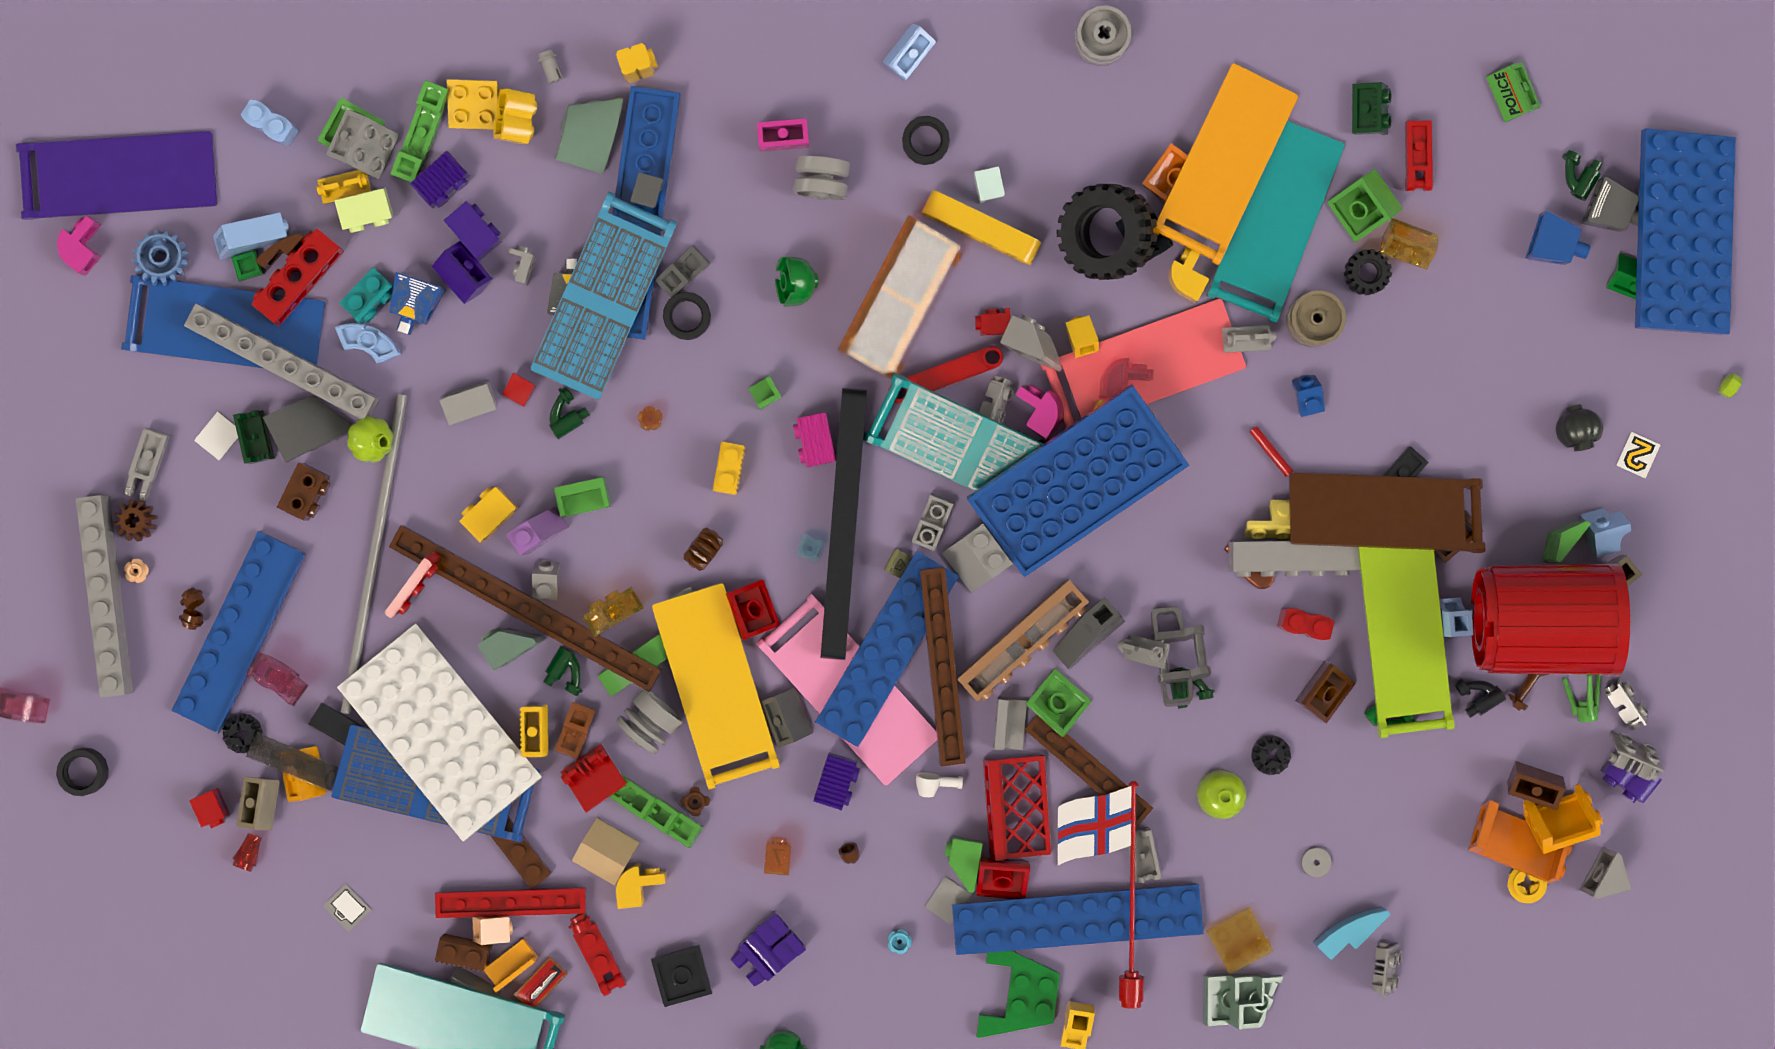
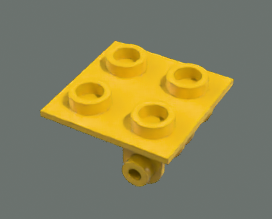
M447 79V89H449L447 95L449 128L494 130L497 100L500 91L497 81Z

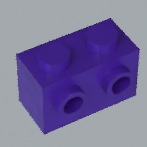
M465 201L443 221L471 254L480 261L502 243L498 238L501 233L492 222L487 225L481 218L485 214L476 203L471 206Z
M461 241L444 250L432 265V268L463 304L480 295L493 279Z

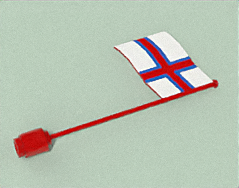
M1131 781L1129 787L1105 795L1078 798L1058 807V865L1076 858L1108 854L1130 846L1129 970L1124 971V974L1119 976V1001H1121V1007L1128 1009L1140 1008L1141 1002L1144 1001V976L1139 975V971L1134 970L1136 786H1139L1136 781Z

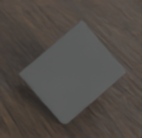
M638 172L630 202L634 205L640 204L655 208L659 192H662L664 187V180Z

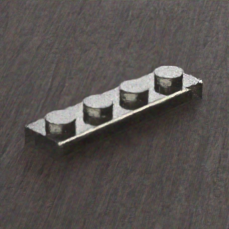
M259 733L255 734L246 755L247 758L332 793L338 766Z

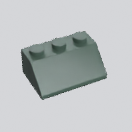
M500 627L481 636L482 642L477 646L494 671L506 666L546 639L543 635L511 628L502 630Z

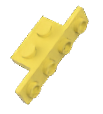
M1270 500V521H1247L1244 532L1245 537L1253 539H1289V500Z

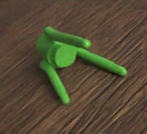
M1587 675V700L1578 701L1579 705H1576L1567 679H1562L1571 705L1572 715H1577L1578 722L1598 720L1602 675H1596L1594 698L1592 675Z

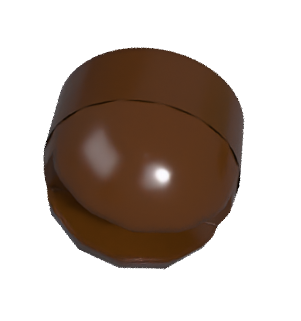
M846 843L838 850L841 859L847 864H854L859 860L860 852L856 843Z

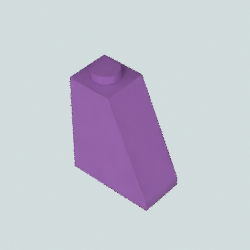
M553 507L525 521L507 533L506 536L520 556L528 555L569 528L563 517H560L556 507Z

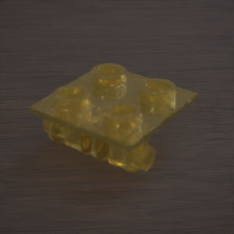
M1250 907L1206 930L1229 975L1273 952L1270 942L1265 937Z

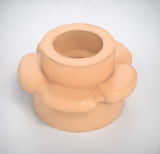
M132 559L131 562H127L124 566L125 578L130 582H143L149 573L148 565L141 559Z

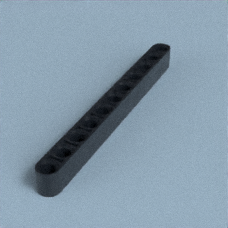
M842 388L820 656L823 659L845 660L867 397V390Z

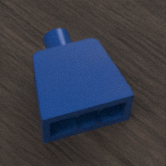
M1545 211L1539 214L1525 259L1566 265L1571 263L1573 256L1586 259L1590 251V245L1578 241L1581 234L1580 228Z

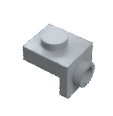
M551 560L535 561L532 571L533 598L544 600L558 599L560 562Z

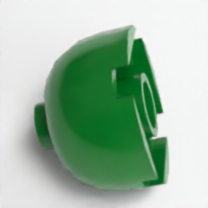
M781 257L778 260L776 271H780V280L775 279V286L780 304H784V307L806 303L812 297L815 288L818 287L819 279L817 273H814L812 266L802 258Z

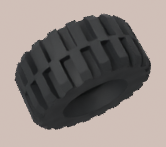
M1096 184L1095 186L1089 185L1084 187L1083 192H1076L1071 196L1072 202L1065 203L1063 210L1066 212L1064 215H1059L1058 223H1061V230H1057V237H1061L1062 241L1058 246L1060 252H1066L1067 255L1064 257V260L1067 264H1074V271L1079 274L1084 273L1085 277L1090 279L1112 280L1132 275L1137 272V267H1143L1147 263L1145 257L1151 256L1154 251L1151 243L1157 241V234H1153V227H1157L1156 219H1151L1150 214L1154 211L1150 205L1144 204L1146 199L1141 194H1135L1134 189L1123 187L1119 184ZM1103 208L1114 209L1122 218L1125 227V236L1121 247L1110 256L1102 255L1094 248L1089 234L1092 219Z

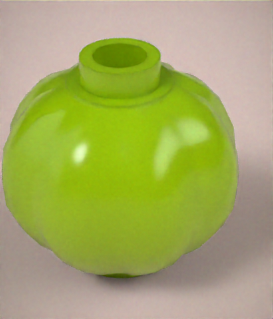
M366 416L363 419L359 418L348 430L347 446L353 456L359 461L379 462L392 449V430L381 418Z

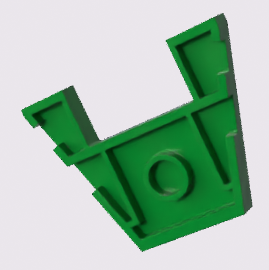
M1014 950L988 952L986 964L1011 967L1005 1016L979 1013L976 1037L982 1038L1053 1024L1060 973L1018 954Z

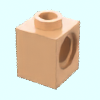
M508 916L473 917V942L480 945L510 942L513 926Z

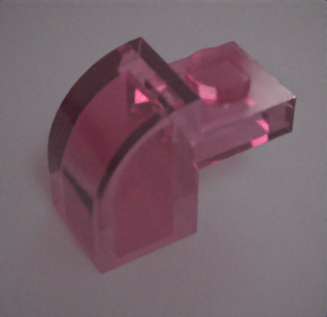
M1129 358L1113 362L1104 370L1101 376L1099 398H1112L1128 387V380H1153L1154 369H1147L1145 364H1132V368H1129Z
M260 652L246 672L260 686L273 690L292 706H295L308 687L299 678V674L278 659Z
M0 687V717L24 722L46 723L50 698L38 694L19 693Z

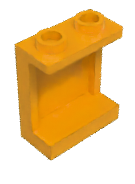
M1580 784L1574 785L1575 792L1573 794L1562 797L1557 810L1542 805L1536 806L1535 803L1527 800L1523 801V816L1543 854L1600 836V825L1603 824L1601 814L1598 810L1594 811L1588 791H1583Z

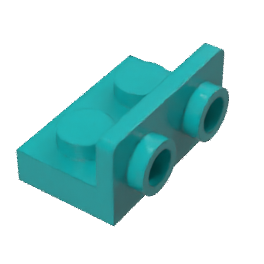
M372 267L339 304L358 323H369L377 315V308L381 304L386 305L391 301L393 285L377 269Z

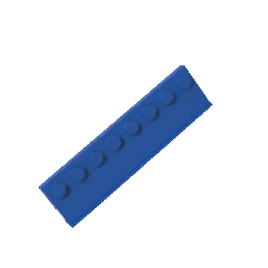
M258 531L171 711L217 734L221 732L306 556L305 552L299 551L272 536Z

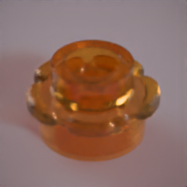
M648 406L639 412L638 421L641 423L642 429L646 431L650 429L656 430L661 426L662 414L659 410ZM649 416L653 418L652 421H648Z

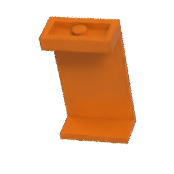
M1489 800L1481 805L1468 847L1469 851L1547 883L1558 881L1564 876L1566 871L1565 859L1571 853L1573 845L1543 854L1525 820L1498 810L1499 803Z

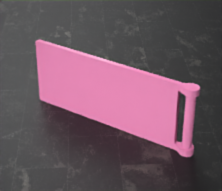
M811 593L803 605L764 640L761 638L756 644L820 713L858 650L859 645L847 633L845 660L820 658L824 607ZM813 608L819 612L779 650L774 652L770 648ZM894 686L859 747L846 740L844 741L884 785H888L937 741L936 730L899 689Z

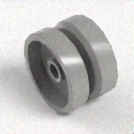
M1108 5L1096 6L1088 10L1080 19L1074 35L1075 48L1079 56L1087 63L1095 66H1108L1118 61L1128 48L1132 37L1131 25L1126 15L1119 9ZM1101 33H1102V34H1105V35H1106V39H1105V37H1103V38L1101 39V38L1098 37V35L1101 34Z
M819 156L796 157L795 171L807 177L794 179L793 194L819 200L847 199L848 185L838 180L849 177V162Z

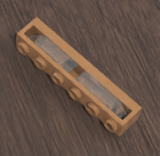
M1067 579L957 677V680L976 701L980 699L985 701L995 692L992 689L999 682L1002 685L1013 676L1011 673L1013 669L1017 666L1020 668L1024 667L1032 659L1029 656L1036 649L1039 652L1050 643L1049 637L1055 632L1057 635L1061 634L1069 626L1067 621L1073 616L1076 619L1079 618L1087 610L1085 605L1089 601Z

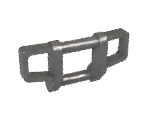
M1178 607L1153 609L1151 612L1152 640L1162 643L1194 640L1197 668L1187 671L1169 672L1168 659H1166L1164 669L1159 668L1160 674L1157 676L1158 683L1161 684L1163 703L1166 707L1189 705L1193 700L1192 681L1211 675L1210 666L1207 665L1204 646V626H1192L1185 629ZM1173 614L1176 617L1179 630L1158 632L1156 617ZM1187 682V698L1174 700L1168 698L1166 684Z

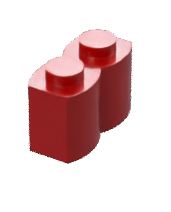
M1295 608L1281 609L1277 626L1289 633L1304 634L1317 640L1331 639L1335 622L1323 615L1308 614Z

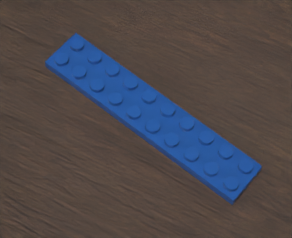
M631 86L615 197L632 204L630 200L638 172L663 179L665 182L662 192H659L655 208L640 204L634 205L663 218L681 94L678 92ZM613 207L612 215L661 236V228ZM655 275L627 338L646 340Z
M1199 884L1135 889L1134 940L1204 934ZM1130 889L952 904L956 955L1129 941Z

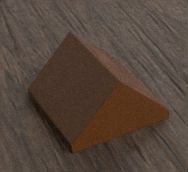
M1324 661L1295 701L1327 724L1355 683L1332 663Z

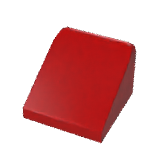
M513 373L502 395L525 407L536 385Z

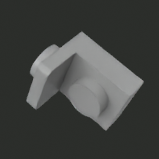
M518 245L516 250L509 248L508 253L510 255L521 258L520 262H516L513 270V276H516L515 281L528 286L536 257L530 254L531 249Z

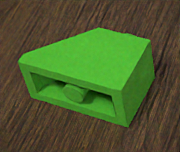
M952 836L951 842H946L944 856L948 857L950 866L966 889L974 893L983 843L980 840Z

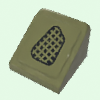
M894 549L884 568L885 571L900 578L910 562L911 556L898 549Z

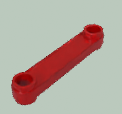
M986 347L906 378L934 392L999 367L1003 362V353L997 347ZM995 351L998 354L999 360L996 364H989L985 360L987 352ZM904 398L895 399L894 403L900 404Z

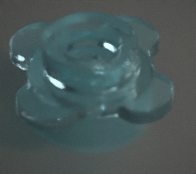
M807 534L801 536L800 547L796 549L797 557H805L812 563L819 560V551L824 547L823 541L821 539L814 540ZM808 546L812 547L811 551L807 550Z

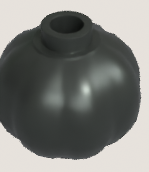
M1581 404L1567 407V413L1562 415L1556 423L1555 429L1558 440L1567 448L1573 447L1574 452L1594 448L1593 442L1600 440L1604 428L1600 416L1592 410L1582 409Z

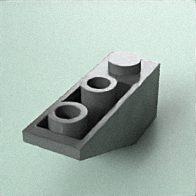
M1104 597L1085 613L1053 649V652L1069 670L1119 628L1125 620Z

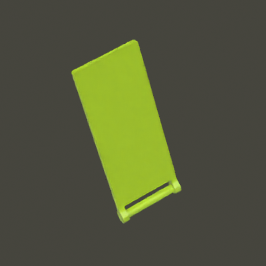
M1358 547L1379 738H1388V735L1439 728H1445V730L1454 729L1434 550ZM1443 711V718L1393 725H1387L1386 718Z

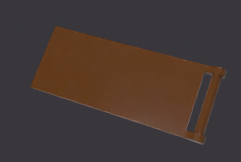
M1290 473V543L1293 545L1484 553L1486 545L1483 542L1480 491L1483 488V480L1480 478L1441 479ZM1464 488L1469 489L1471 493L1473 542L1466 543Z

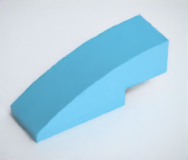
M1379 907L1352 915L1329 928L1313 943L1332 960L1348 943L1357 949L1391 914L1385 908Z

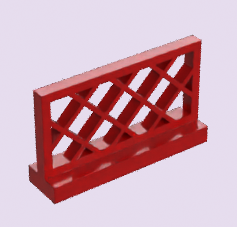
M1045 756L983 759L990 859L1001 861L1010 858L1051 855ZM1038 761L1039 771L1032 778L1023 769L1029 762ZM1001 764H1012L1018 770L1007 780L1002 775ZM1020 773L1030 780L1022 792L1012 784ZM1033 784L1040 789L1041 794L1035 803L1025 795ZM1009 786L1019 794L1011 805L1004 800L1003 795ZM1022 797L1032 805L1024 816L1014 809ZM1004 805L1008 807L1006 811L1004 810ZM1035 809L1042 814V821L1037 827H1034L1026 820ZM1011 811L1021 819L1012 830L1005 824V818ZM1024 822L1034 830L1025 841L1016 834V831ZM1037 833L1044 839V849L1034 850L1028 845ZM1014 836L1022 845L1016 852L1007 853V842ZM1025 847H1027L1030 851L1023 850L1025 849Z

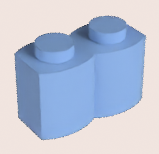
M249 100L241 113L242 118L249 125L264 132L268 137L284 146H290L299 132L292 122L279 114H275L266 105L256 100Z

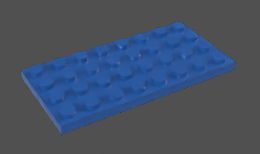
M1647 128L1641 130L1635 328L1715 335L1730 334L1736 137Z
M1131 384L967 496V500L1021 574L1026 577L1190 465L1136 388Z

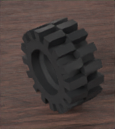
M1365 249L1350 257L1345 265L1344 277L1346 276L1347 278L1346 284H1349L1351 286L1350 289L1357 291V294L1371 295L1383 290L1390 282L1389 278L1392 277V272H1390L1392 266L1388 264L1387 261L1389 259L1387 256L1383 257V253L1380 251L1376 252L1375 249ZM1363 263H1371L1376 267L1377 276L1371 282H1366L1359 276V268Z

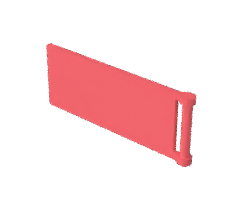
M1222 299L1211 301L1099 342V352L1076 359L1073 352L1060 356L1059 360L1080 417L1083 418L1094 410L1096 400L1106 402L1131 384H1133L1146 404L1245 369L1246 364L1241 352L1224 353L1222 328H1229L1232 325ZM1041 365L1042 370L1046 371L1052 390L1062 401L1065 430L1074 424L1075 421L1056 370Z

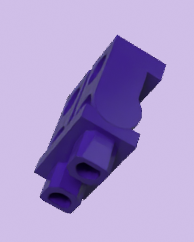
M774 911L738 945V950L731 957V961L739 969L748 961L751 962L755 968L746 977L755 987L765 979L768 982L793 959L801 955L806 950V946L792 930L789 931V926Z

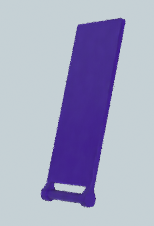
M210 131L16 144V152L19 153L23 200L22 220L217 206L213 138ZM36 151L40 210H34L29 152Z

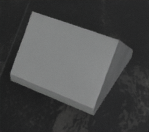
M1602 847L1579 890L1596 899L1631 890L1622 855Z

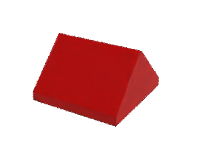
M763 579L726 593L743 640L780 625Z
M980 857L976 896L1008 899L1026 898L1030 875L1029 862L1010 859L994 861L990 858Z

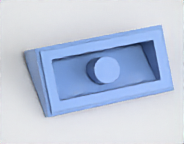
M912 24L885 57L883 63L902 79L907 80L936 41L923 28Z

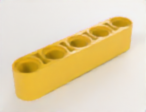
M935 190L931 191L921 212L923 215L1027 265L1032 264L1041 245V242L1034 237Z

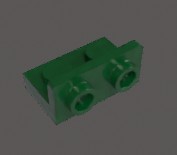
M1383 82L1352 84V134L1388 135V128H1391L1392 123L1391 115L1388 113V104L1391 103L1392 93L1388 85Z

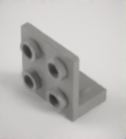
M346 109L326 155L379 179L399 135L363 115Z

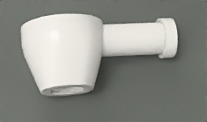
M929 772L917 773L916 785L918 793L922 797H934L939 786L962 789L963 777H941L938 774Z

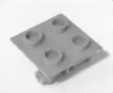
M1610 732L1616 748V753L1611 752L1608 757V761L1612 762L1613 766L1623 770L1625 768L1627 772H1630L1632 769V774H1637V776L1648 781L1651 779L1655 781L1659 775L1657 770L1664 772L1654 747L1647 743L1638 744L1626 734L1619 733L1618 735Z
M1379 942V946H1376L1375 959L1385 962H1374L1375 965L1384 966V969H1374V972L1381 974H1373L1372 987H1374V992L1381 993V999L1391 995L1398 988L1399 975H1396V967L1400 965L1402 951L1398 950L1399 943L1389 947V943Z

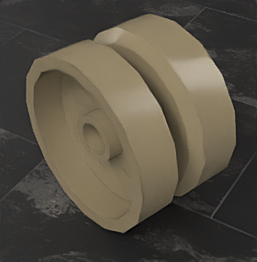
M1324 290L1311 291L1300 296L1289 306L1286 315V327L1291 337L1299 344L1307 347H1320L1335 340L1343 332L1346 323V310L1341 300L1334 294ZM1314 314H1316L1317 319H1320V322L1316 323L1313 320Z

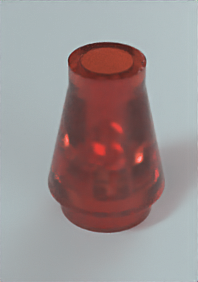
M248 833L233 856L234 862L232 865L251 872L253 866L256 867L262 838Z

